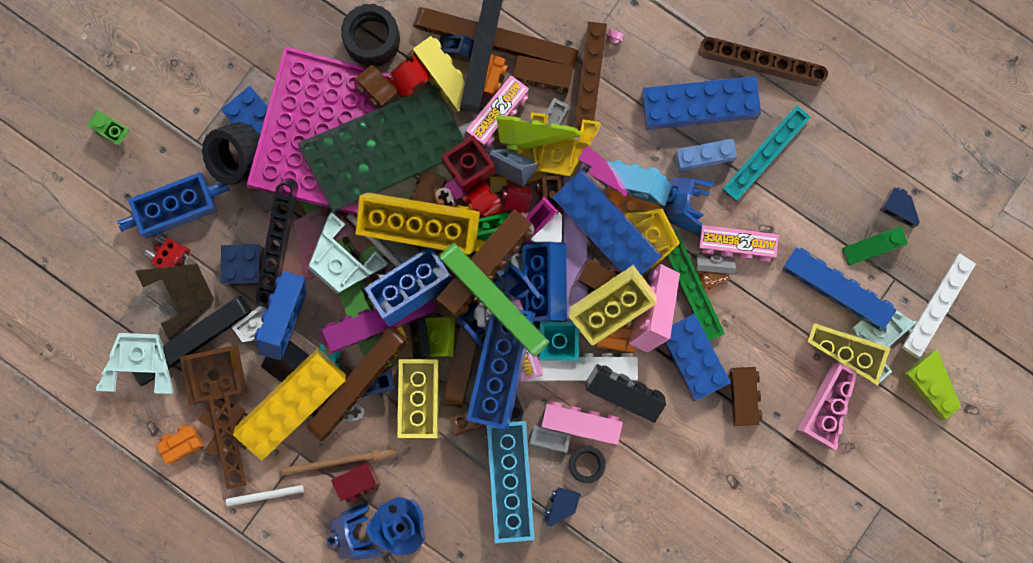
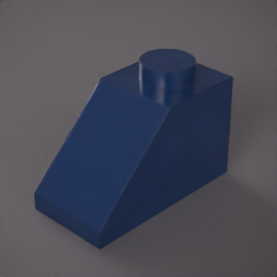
M441 34L439 42L442 47L440 49L444 54H448L451 58L460 61L470 62L474 45L473 39L466 35Z
M894 187L889 191L879 210L905 225L915 228L919 225L920 221L912 196L908 195L905 189Z

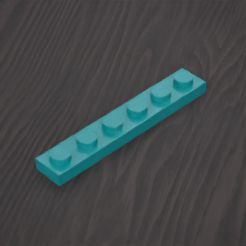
M796 105L722 190L737 202L808 122L811 116Z

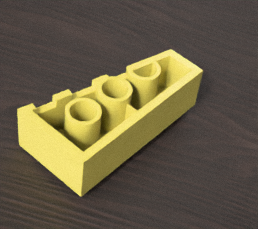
M817 323L813 324L808 342L832 356L877 386L879 385L891 347Z

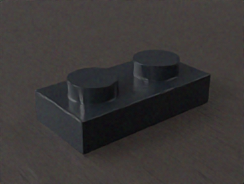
M419 317L409 323L413 359H424L430 355V344L428 343L427 335L428 327L425 318Z

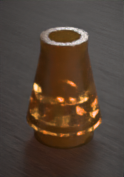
M704 271L703 274H700V281L704 289L707 288L708 290L730 280L729 274Z

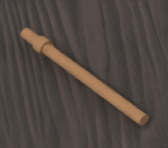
M396 448L383 451L378 449L373 450L372 453L281 468V474L285 476L374 460V462L382 461L383 458L397 456Z

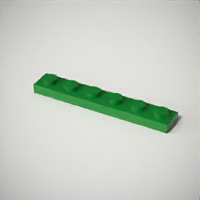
M676 229L674 233L680 243L667 255V258L673 270L680 273L679 284L693 314L696 315L708 340L711 341L725 333Z

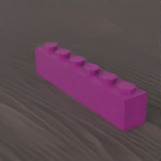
M430 300L390 327L382 319L377 309L372 311L365 309L358 313L359 316L354 318L350 315L340 320L341 323L334 325L332 322L324 325L319 336L327 355L384 334L391 327L396 329L411 323L419 317L430 316L437 309L434 302Z

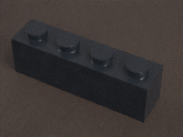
M596 364L586 380L587 392L653 423L657 421L666 406L665 396L662 392L647 388L642 382L630 380L627 375L618 374L606 365Z

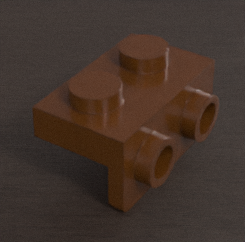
M468 411L449 418L453 433L456 436L485 425L466 420Z

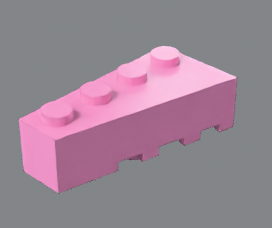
M662 264L649 272L647 283L656 294L657 304L636 317L628 344L648 353L670 340L680 273Z
M833 363L800 422L797 431L826 448L837 451L839 435L842 433V424L847 414V405L852 395L857 372L842 363Z

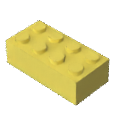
M632 265L569 308V318L593 346L656 305V294L634 265Z
M399 359L398 438H438L439 360Z

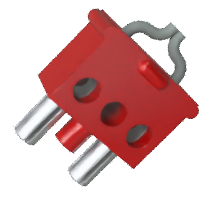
M157 234L165 242L155 236V240L163 244L162 246L158 244L154 246L153 250L157 252L156 255L149 250H146L147 253L144 252V255L151 259L152 264L162 268L182 265L183 262L184 265L187 264L190 249L186 246H181L169 237L166 239Z

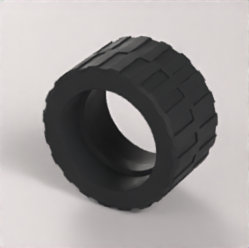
M363 4L355 7L344 18L341 26V38L349 56L355 62L363 66H381L394 58L399 49L400 33L396 20L390 11L376 4ZM370 21L384 24L388 29V38L381 47L374 50H363L356 46L353 36L360 25Z
M242 122L232 123L210 131L205 136L202 144L203 162L210 175L224 185H234L248 180L260 134L249 124ZM229 141L238 152L239 165L231 156Z

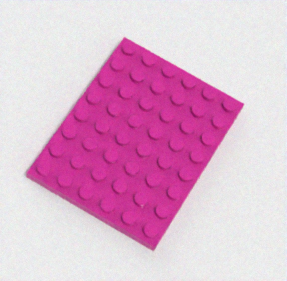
M285 46L247 187L275 194L276 187L284 179L292 178L298 184L296 200L358 215L359 197L368 191L388 105L381 111L373 108L369 104L368 98L356 91L354 87L355 78L367 68ZM381 72L384 78L386 76H388L389 78L392 76L391 74ZM283 185L284 190L290 192L289 187Z

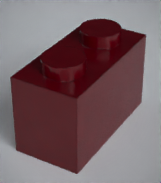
M507 180L506 186H502L500 193L504 209H515L517 212L527 214L532 197L530 186L526 184L521 186Z

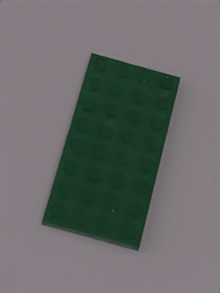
M433 85L298 143V148L331 211L335 212L358 202L360 195L367 192L376 194L441 165V155L459 145L465 139L436 86Z

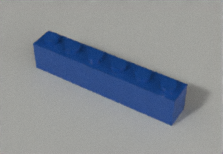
M795 248L782 269L784 272L878 331L882 332L897 310L891 302L887 300L882 301L877 298L875 292L861 288L857 281L845 278L844 274L838 269L829 268L822 259L813 258L806 249Z

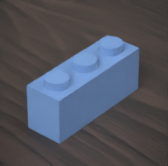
M733 139L677 149L674 154L678 172L734 162L737 158Z

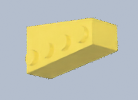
M430 36L413 48L407 55L412 60L411 56L415 54L429 72L428 77L431 85L441 90L439 92L440 96L456 113L460 110L465 86L464 76L460 70L454 68L450 56L444 54L440 49L442 47L440 42Z

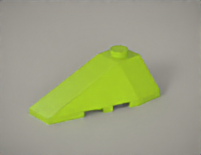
M497 115L496 118L500 143L505 145L506 149L510 151L529 149L581 137L582 134L576 128L549 124V127H547L546 124L532 120V124L522 121L521 118Z

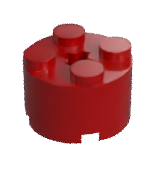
M415 54L411 56L413 58L411 61L406 59L391 71L392 76L390 78L388 76L385 77L397 89L398 95H404L405 98L414 92L413 87L417 84L421 86L429 79L427 76L429 72Z
M484 181L474 186L461 197L466 206H469L473 211L480 212L479 219L499 215L505 211L500 199L489 190L491 188Z

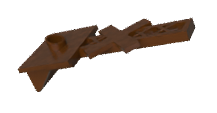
M238 345L181 356L180 361L189 405L208 401L210 403L211 413L205 410L199 418L200 422L216 432L205 448V451L214 457L218 451L220 452L227 490L247 485L239 446L243 449L247 447L233 435L235 425L245 412V409L236 403L231 409L229 397L248 393ZM210 370H217L220 376L217 380L212 381L209 379L208 373ZM225 398V404L221 409L214 405L213 400ZM221 413L227 416L224 421L219 419ZM226 439L232 441L229 447L223 444ZM229 451L237 456L233 466L225 461ZM233 470L241 475L242 482L230 484L229 476Z

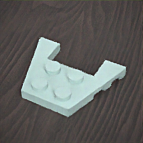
M331 213L324 225L308 269L338 294L384 268L388 262L375 252L364 265L359 263L333 239L345 224Z
M896 310L882 332L863 320H860L852 329L857 337L890 347L906 331L910 334L917 322L912 321ZM886 364L880 382L892 373V370Z
M119 333L109 355L110 358L107 366L102 372L100 383L97 384L96 391L116 392L117 372L155 373L154 393L174 394L160 335Z

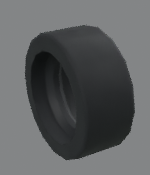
M583 446L576 449L569 459L571 475L583 483H592L599 480L606 469V461L603 454L591 446ZM590 453L597 458L599 467L593 475L583 476L577 471L576 460L581 454Z

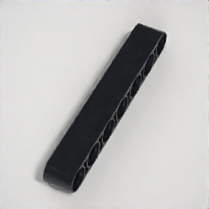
M483 0L459 110L461 112L474 115L479 113L503 0Z
M292 178L284 179L275 189L256 293V302L261 307H269V299L265 297L264 293L269 296L275 293L276 279L281 277L298 192V184ZM283 185L288 186L290 192H286ZM280 204L285 205L286 208H287V211H286V210H283V209L280 207ZM277 222L281 223L283 228L278 227ZM273 240L278 241L280 246L275 245ZM270 258L275 259L277 264L272 263ZM267 276L272 277L273 281H270Z
M242 296L234 298L164 345L163 351L168 370L181 362V356L191 355L250 314L252 311ZM131 372L140 387L155 379V373Z

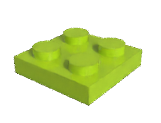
M425 318L428 327V343L430 344V355L427 357H453L455 318Z

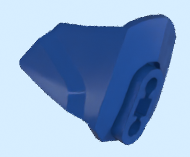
M674 178L669 181L672 186L666 204L660 207H662L671 224L699 236L703 223L698 221V219L703 217L704 214L693 210L689 204L690 196L699 197L701 194L709 196V192L693 186L695 184L713 187V182L692 178Z
M397 497L380 505L366 526V532L373 543L377 544L381 549L396 555L413 554L426 539L423 527L424 517L418 503L414 499L409 500L408 498ZM392 505L397 507L396 513L390 511ZM399 523L404 525L403 531L398 529Z
M369 501L345 510L337 518L330 520L331 533L326 534V540L329 548L335 549L339 559L361 560L383 556L379 549L356 551L374 545L372 540L366 542L355 540L352 531L359 523L369 521L367 516L352 519L369 510Z

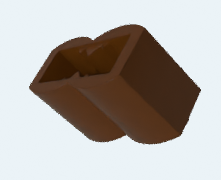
M373 65L355 78L354 87L360 95H365L373 108L381 111L397 97V89Z

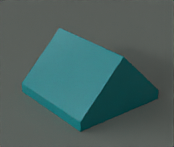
M540 321V333L549 342L540 352V360L579 361V329L573 322Z

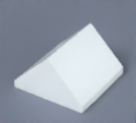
M560 212L531 238V244L562 242V214Z

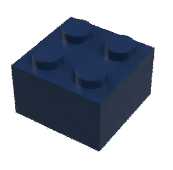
M260 244L221 245V284L224 286H257L264 248Z

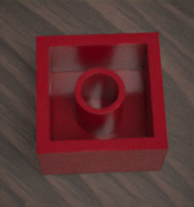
M474 135L441 155L442 164L463 193L495 173L494 163Z
M365 463L331 480L340 502L346 501L347 503L359 499V494L362 492L366 495L377 490V485L381 484L371 463Z

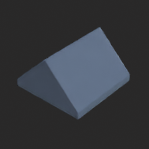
M506 148L490 152V159L495 165V172L521 186L526 184L539 166L538 163Z

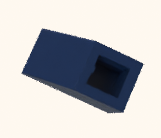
M560 487L557 488V491L553 490L550 498L553 505L551 509H547L544 519L548 521L547 525L553 526L575 514L581 494Z

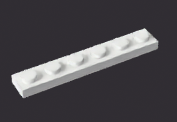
M962 254L956 256L901 347L916 358L921 357L976 263Z

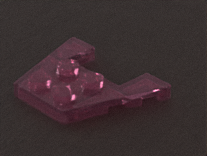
M322 206L293 223L306 281L316 277L308 269V265L327 218L331 213L345 224L333 237L336 242L347 237L357 254L373 245L371 240L362 235H356V228L351 226L334 209Z

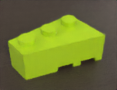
M938 349L930 351L902 374L939 420L948 419L961 408Z

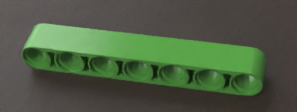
M452 243L438 256L533 357H536L549 344L547 339L456 244Z

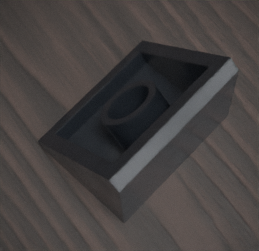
M289 340L282 361L265 357L261 367L282 383L310 355Z

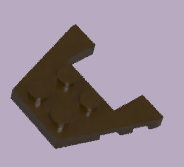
M197 263L135 271L142 287L162 279L179 313V315L161 322L168 339L172 338L214 299Z

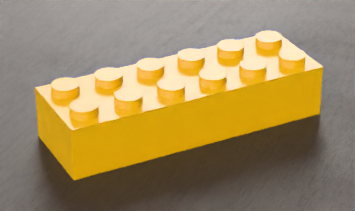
M367 192L359 197L356 235L446 250L454 243L465 254L469 255L476 248L480 212Z
M317 348L235 427L233 435L262 461L346 381V374Z

